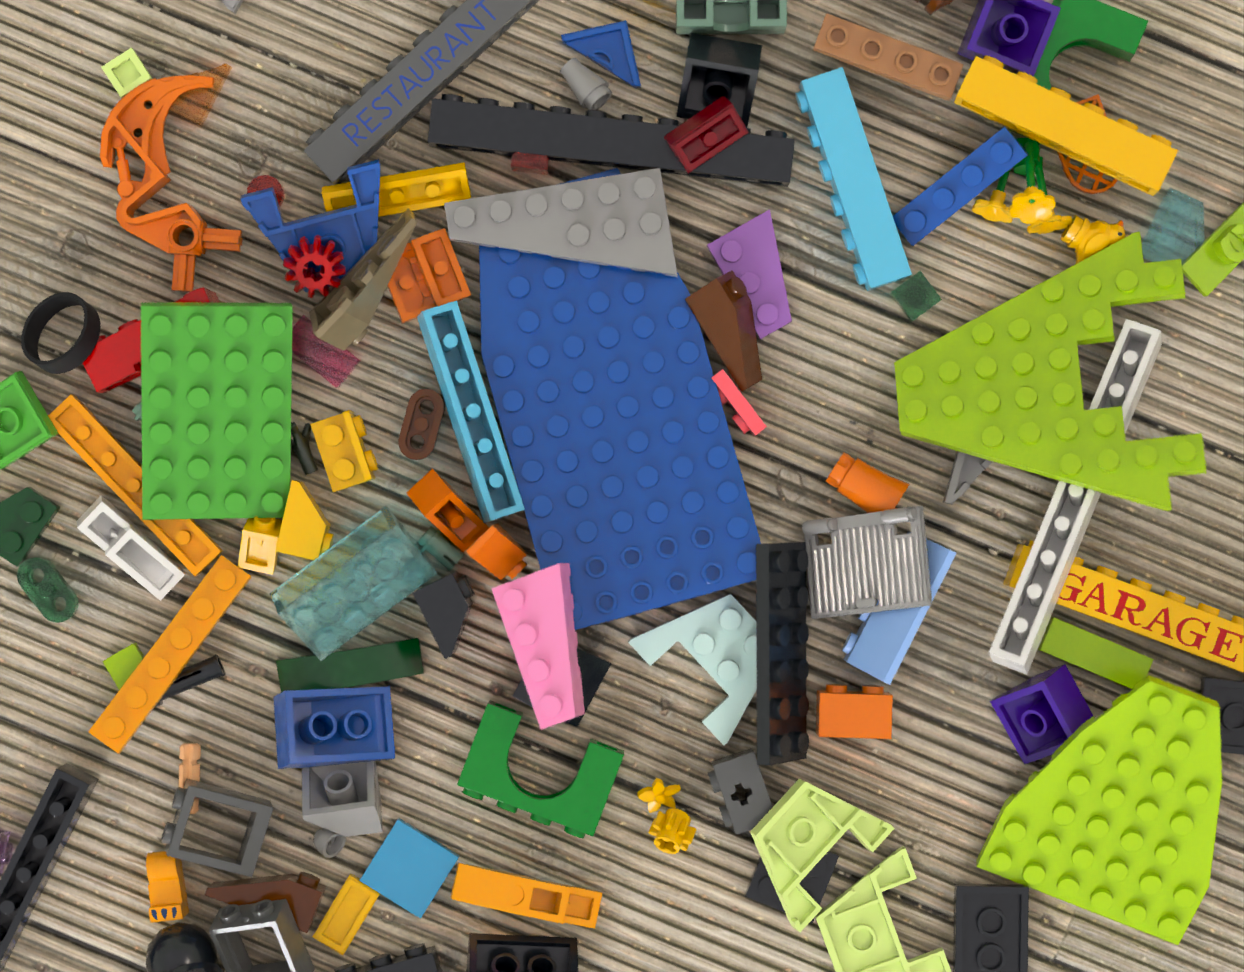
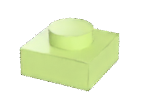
M132 47L101 67L121 98L140 84L153 79Z

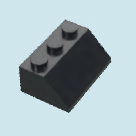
M469 933L466 972H578L577 938Z

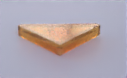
M224 63L222 66L190 74L193 76L213 77L214 88H200L187 91L179 96L171 106L170 111L202 127L232 67Z

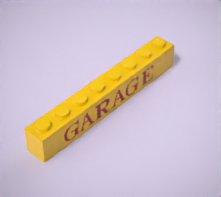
M1030 540L1028 546L1017 544L1003 582L1004 585L1016 588L1034 541ZM1075 556L1056 604L1244 673V618L1233 615L1231 621L1218 617L1220 610L1203 603H1199L1197 608L1184 604L1186 597L1165 590L1164 595L1161 596L1150 591L1152 585L1135 578H1131L1130 583L1116 579L1118 572L1097 565L1096 571L1082 566L1084 559Z

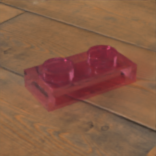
M302 315L292 328V352L336 388L343 384L361 361L347 349L343 351L315 336L311 320L305 315Z

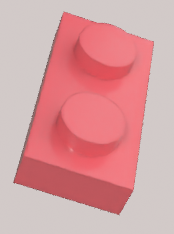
M723 369L712 377V380L717 385L722 406L728 402L736 413L731 418L744 435L750 431L753 436H756L767 427Z

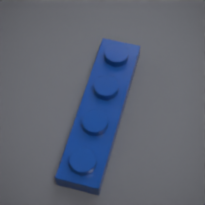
M1003 127L893 215L896 227L911 246H914L1028 155L1027 151L1008 127Z

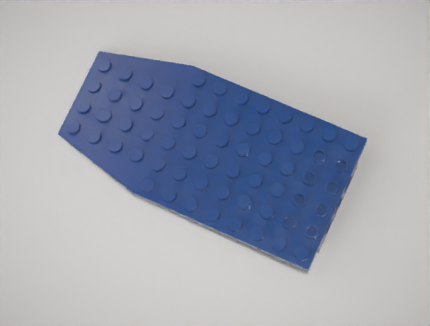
M614 168L564 183L619 175L621 173L618 168ZM479 246L481 355L518 490L525 508L524 511L540 570L559 563H570L571 576L569 578L574 601L573 617L575 630L593 625L596 626L755 581L756 544H761L717 385L712 380L714 375L701 328L685 301L690 296V293L680 275L678 274V277H673L662 273L635 271L618 266H604L554 258L549 255L529 254L499 247Z

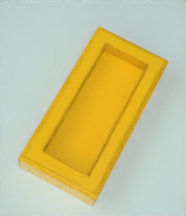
M351 873L312 936L341 955H344L380 895V893L359 881L360 878Z

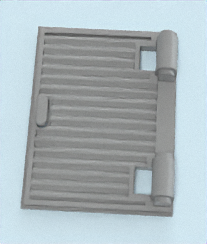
M923 506L902 507L880 512L803 522L802 530L808 554L807 573L811 619L932 606ZM910 522L911 533L898 535L897 523ZM831 533L832 544L819 545L818 534Z

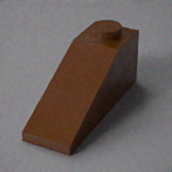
M732 270L714 279L687 297L685 301L741 392L761 381L762 373L752 302L747 295L745 284L740 278L736 277Z
M300 872L299 876L285 874L213 882L207 888L205 896L229 905L236 904L238 906L257 903L261 900L287 899L299 931L308 933L312 927L326 886L319 883L320 878L309 873Z

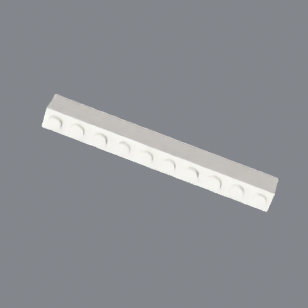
M1128 319L1125 320L1089 410L1122 406L1125 433L1161 348V330ZM1059 481L990 648L989 654L992 662L1023 674H1028L1101 492Z

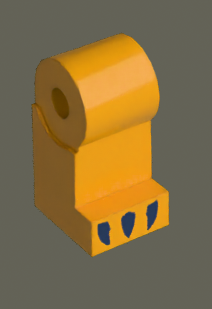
M166 851L148 853L146 857V870L149 881L150 907L148 909L150 923L183 919L189 913L181 859L167 856Z

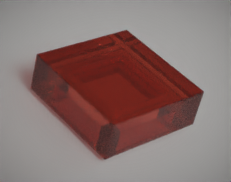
M514 152L511 159V169L517 172L548 175L549 158L544 155Z

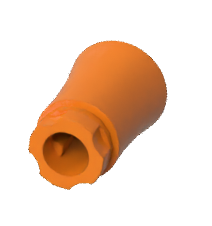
M845 452L825 481L831 486L838 488V493L854 502L867 513L895 509L910 485L883 473L859 458L855 461L853 457Z

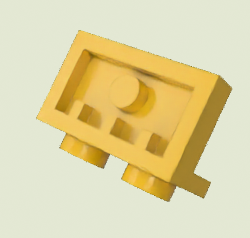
M347 410L341 414L310 424L333 493L375 479L373 471L378 470V465L372 449L367 451L365 449L362 437L366 436L367 432L361 415L354 416L352 410Z

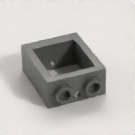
M186 778L184 787H177L173 798L172 808L177 809L173 823H166L161 838V843L166 844L167 856L252 877L274 808L271 801ZM195 797L252 811L237 859L180 845Z
M287 899L261 900L257 903L239 906L236 904L227 905L219 909L208 930L226 972H314L315 970ZM272 926L286 961L252 965L238 931Z

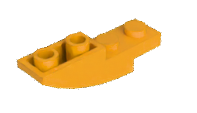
M458 863L451 893V899L541 920L561 924L568 923L594 929L602 898V892L464 863Z

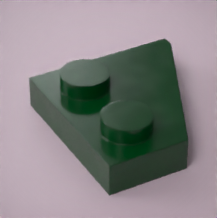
M27 487L0 502V556L16 567H21L61 507L32 487Z

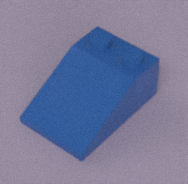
M390 686L288 690L273 697L278 769L395 759Z

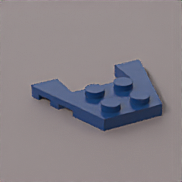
M377 159L347 167V173L357 203L355 205L285 223L273 187L241 195L240 200L244 208L256 220L265 237H268L279 252L282 260L291 257L288 253L290 245L301 248L299 243L301 237H306L311 245L314 242L315 235H320L322 246H325L328 241L333 240L335 247L332 253L337 251L343 252L344 259L339 264L346 267V274L377 242L380 160ZM309 261L308 268H314L315 272H320L321 265L316 266L313 261ZM344 275L337 277L341 280ZM304 287L303 290L307 293L308 288Z

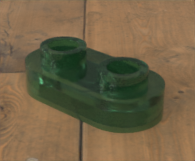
M42 557L30 558L20 565L17 572L18 583L47 620L60 623L71 619L76 614L79 607L77 595L48 559ZM37 568L44 572V579L41 582L36 581L33 577V573ZM58 597H62L66 601V607L62 611L57 609L55 605Z

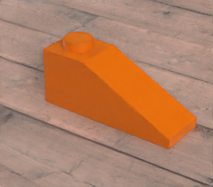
M498 523L492 525L466 551L474 560L500 580L506 575L513 579L528 565L523 560L528 553Z

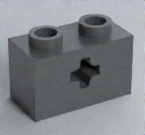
M750 748L711 761L714 771L708 772L714 793L721 791L726 804L719 807L725 827L733 825L736 835L752 830L772 808L759 765H757L754 750ZM742 783L744 789L750 788L749 791L745 792L746 799L741 801L737 795L731 796V794L736 792L735 785Z

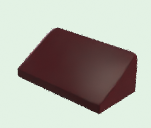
M721 97L667 133L664 138L686 172L690 173L749 132L733 104L727 98Z

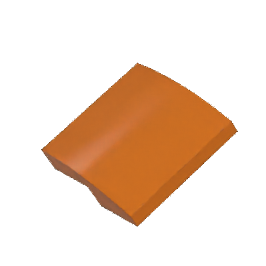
M445 228L415 238L410 243H407L387 285L402 324L416 319L424 310L454 301L458 302L471 296Z

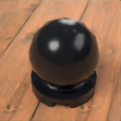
M177 922L161 929L148 945L146 953L147 972H224L218 966L217 950L212 938L203 928L196 924Z

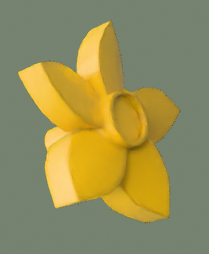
M656 778L652 783V787L642 788L637 792V797L643 802H647L649 813L660 809L661 804L676 808L675 799L672 795L678 793L681 788L680 785H669L664 788L663 780Z

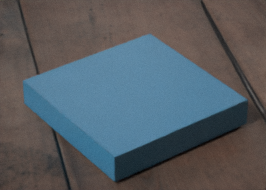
M398 818L359 881L421 919L460 855Z

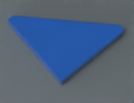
M626 20L561 35L562 42L635 89L641 88Z

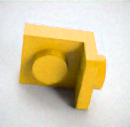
M258 516L247 519L242 530L237 568L273 575L278 557V552L275 549L282 520L258 518Z

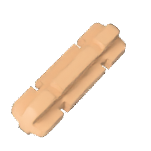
M181 744L179 759H182V763L179 764L178 787H184L186 778L200 782V764L197 763V760L201 757L200 744ZM197 797L194 798L190 814H196L199 810V798Z

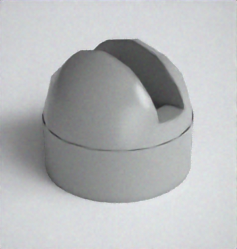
M323 828L315 832L313 842L316 849L324 857L332 858L343 849L346 837Z

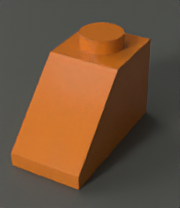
M433 468L406 492L422 514L462 552L467 550L489 529L487 524Z

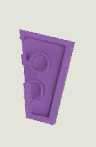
M770 209L707 244V248L721 273L724 275L733 270L736 277L740 278L745 284L747 295L752 302L755 331L759 340L792 322Z

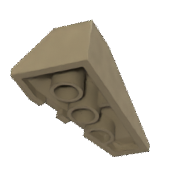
M407 209L342 277L340 286L338 288L333 287L329 291V295L324 296L309 312L313 333L319 339L345 351L350 344L355 346L365 337L368 331L367 326L371 322L417 224L414 213L410 209Z

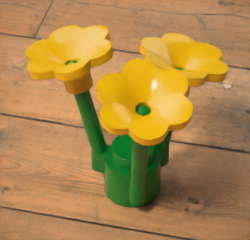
M1018 138L1017 140L1027 151L1028 155L1012 168H1014L1016 174L1026 175L1027 188L1024 190V193L1014 195L1010 207L1004 204L1006 198L1004 190L1010 170H1008L999 178L997 188L992 191L990 201L977 199L972 206V211L982 215L983 218L989 221L1011 223L1013 218H1020L1023 223L1030 224L1027 227L1028 233L1046 234L1069 227V224L1072 223V217L1055 215V198L1047 193L1043 172V157L1040 156V143L1030 138ZM1034 172H1035V174H1036V180H1037L1038 188L1035 187V175H1034Z

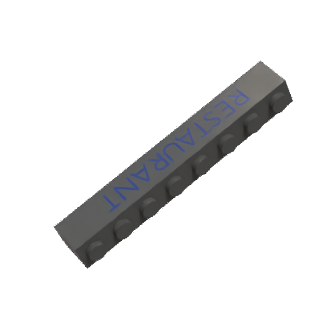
M466 0L458 8L455 5L451 6L439 18L441 24L432 32L426 30L421 33L412 44L415 48L405 57L400 54L394 58L386 67L388 73L379 81L373 79L368 82L359 92L362 97L352 106L347 103L341 107L333 116L335 122L325 131L322 128L315 131L307 139L308 147L303 151L335 185L341 184L349 177L347 167L362 164L540 0Z

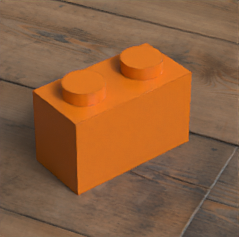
M826 684V690H817L816 734L818 737L892 738L893 695L889 692H884V686L862 685V691H847L848 685Z

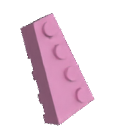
M559 563L492 588L540 729L585 714L580 666H578L577 656L578 640L573 617L574 601L569 578L571 576L570 563Z

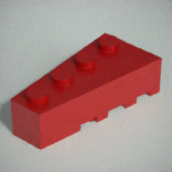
M205 287L193 290L175 301L184 303H220L216 293ZM134 319L118 327V332L107 338L105 335L99 336L94 350L83 362L96 392L105 394L141 376V320Z

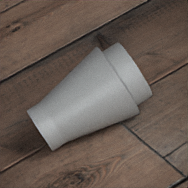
M572 58L561 68L560 73L566 79L582 108L587 107L589 110H598L611 97L612 91L608 88L609 83L581 64L576 58Z

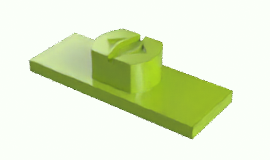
M1244 202L1182 263L1183 274L1204 297L1208 296L1244 259Z

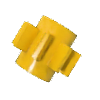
M671 808L665 814L661 811L658 812L648 833L656 836L654 844L659 850L668 854H676L680 849L687 851L697 829L689 826L691 818L686 812Z

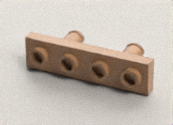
M828 13L825 15L813 47V51L948 101L952 98L964 66L962 63Z

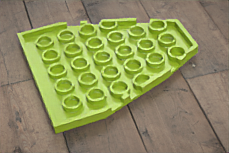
M1147 675L1135 684L1131 692L1122 694L1112 701V707L1097 718L1092 716L1084 722L1052 754V759L1039 772L1035 771L1028 778V783L1016 795L1012 793L1005 800L978 855L976 867L1179 945L1210 884L1222 789L1220 708L1218 701Z

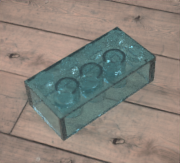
M385 506L272 591L270 596L279 616L317 658L322 661L435 576L437 572L425 551L421 550L420 545L389 508Z

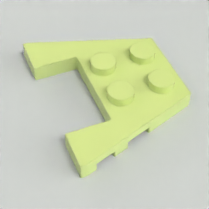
M798 779L750 833L791 926L801 933L822 909L800 885L803 878L848 829L866 849L874 852L895 828L891 824Z
M904 846L894 851L815 916L835 972H952L942 947L906 960L882 892L917 879Z

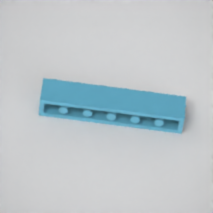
M843 67L802 80L799 85L800 91L795 93L797 104L802 114L806 112L811 123V126L807 127L809 140L813 148L819 147L823 159L818 161L819 169L824 182L830 181L834 195L830 196V202L836 217L841 215L846 229L841 230V234L847 251L852 249L854 251L857 263L852 266L858 284H865L866 290L869 291L908 278L912 273Z
M457 301L422 311L417 316V320L483 522L486 523L525 510Z

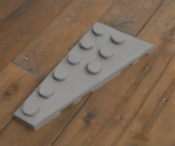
M660 168L444 203L449 238L454 242L491 248L499 247L523 253L549 255L554 258L604 266H618L635 271H649L678 277Z

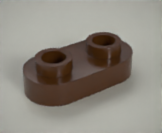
M418 390L409 399L398 439L401 452L409 459L422 460L430 456L434 451L445 412L444 400L434 390ZM426 400L431 401L434 405V409L430 414H424L421 411V404ZM416 435H420L424 439V445L420 449H415L411 445V440Z

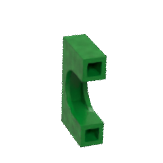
M1054 0L1052 4L1061 9L1033 76L1038 80L1037 85L1048 90L1051 89L1049 79L1051 63L1059 54L1073 47H1092L1130 62L1135 55L1148 20L1097 0Z
M489 700L457 783L458 786L463 787L462 793L479 800H483L484 795L498 800L496 806L509 812L516 813L518 808L531 813L530 819L550 826L552 821L564 825L566 833L578 838H584L585 834L594 836L624 757V751L590 738L579 770L573 781L566 788L548 795L529 792L521 787L513 778L508 762L510 746L523 712Z

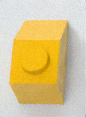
M292 480L275 551L321 561L323 554H330L334 534L329 533L330 524L305 483Z

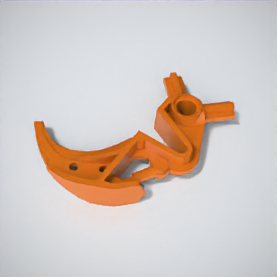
M180 75L161 79L154 78L140 84L125 95L112 109L101 133L100 159L103 167H113L115 149L118 155L116 163L120 183L118 184L117 191L122 199L119 201L116 209V219L120 226L129 233L174 255L172 291H193L196 257H201V254H205L206 249L240 252L243 239L241 238V230L207 228L205 220L188 203L134 218L135 211L171 181L168 177L171 170L163 138L164 124L171 106L179 96L187 91L200 88H214V78L206 76ZM147 101L152 102V107L150 109L145 108V103ZM137 129L142 130V135L140 137L135 136V131ZM128 143L145 162V173L142 182L131 180L128 159H125L124 148ZM185 228H192L194 232L193 241L187 246H181L179 242L181 231Z

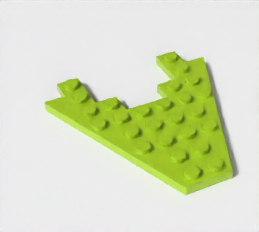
M1134 232L894 362L901 435L1160 510L1172 511L1168 477L1206 473L1202 433L1126 441L1122 406L1084 410L1078 345L1115 341L1111 307L1185 298L1181 259L1144 263L1140 232Z

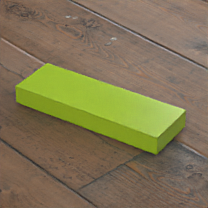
M1051 617L1038 648L1042 652L1130 689H1133L1135 684L1147 676L1154 660L1055 617Z

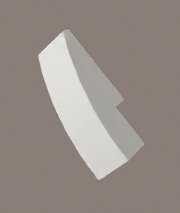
M102 495L77 520V528L102 548L108 558L160 601L185 575L183 570Z

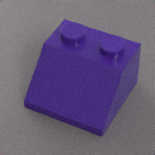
M978 0L957 54L973 61L976 56L982 59L984 56H990L1001 61L1004 64L1003 69L1017 74L1018 71L1034 76L1061 8L1043 0Z
M1066 664L1037 674L990 701L1024 764L1051 756L1084 722L1093 716Z

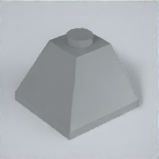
M376 761L302 768L303 820L345 837L383 832L382 803Z

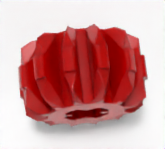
M315 235L314 242L310 245L306 237H301L299 241L301 248L290 245L288 253L291 257L284 258L283 267L289 269L285 274V280L287 282L297 280L294 286L296 293H299L306 287L308 288L307 295L309 298L314 297L315 289H319L321 294L326 297L329 295L328 285L338 288L341 281L337 276L345 275L346 267L339 264L344 259V254L339 251L332 253L335 247L333 240L328 241L325 246H322L321 236ZM309 261H313L316 266L321 265L320 272H315L314 268H308Z

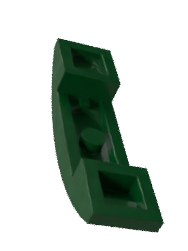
M419 637L367 647L276 660L281 692L288 690L346 688L424 673Z

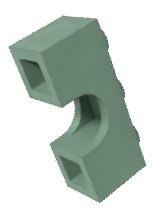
M676 0V35L691 33L784 34L787 27V0Z

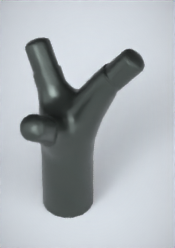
M291 422V433L293 436L291 448L296 453L304 474L308 475L318 470L309 445L311 425L306 423L301 434L297 424Z

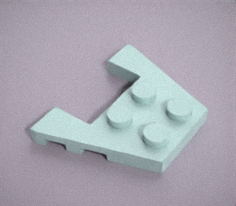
M731 594L659 625L641 635L639 634L628 641L649 666L679 641L722 687L728 696L701 721L723 745L729 741L757 690L756 620Z

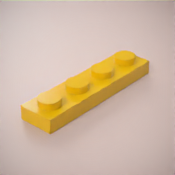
M465 162L380 177L378 217L403 213L407 209L415 211L444 206L446 202L471 199ZM350 182L322 187V197L326 212L357 204Z

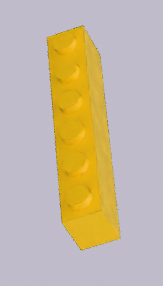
M984 56L983 59L975 57L956 95L954 103L1004 127L1007 126L1021 135L1151 196H1154L1159 191L1178 153V150L1171 147V141L1156 134L1148 137L1137 131V125L1125 119L1119 118L1116 122L1103 116L1105 111L1096 105L1084 103L1082 106L1071 101V95L1064 90L1056 87H1051L1048 90L1037 85L1038 80L1025 72L1018 71L1017 74L1003 69L1004 64L993 57Z

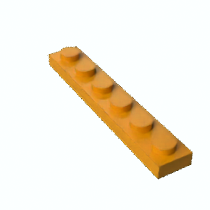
M70 394L48 415L59 435L194 576H198L223 552L193 519H142V465L74 394Z
M221 555L88 732L120 754L251 579L249 574L237 568L238 566Z

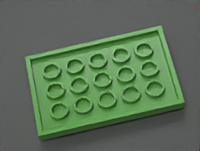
M141 302L143 520L254 518L255 516H258V518H283L290 490L292 303Z

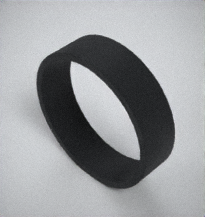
M61 292L51 295L40 302L28 316L21 335L22 350L31 362L46 372L61 374L71 371L82 364L94 350L100 335V317L94 307L74 293ZM82 306L84 324L75 344L60 357L49 361H41L38 355V342L47 322L56 313L67 307Z

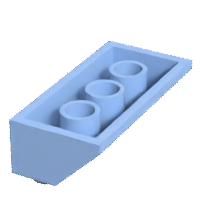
M926 539L933 601L957 553ZM930 606L859 614L858 619L862 623L856 634L851 632L842 648V652L846 653L843 660L890 685Z

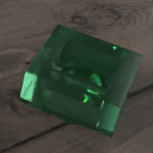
M921 271L890 292L910 322L942 300Z

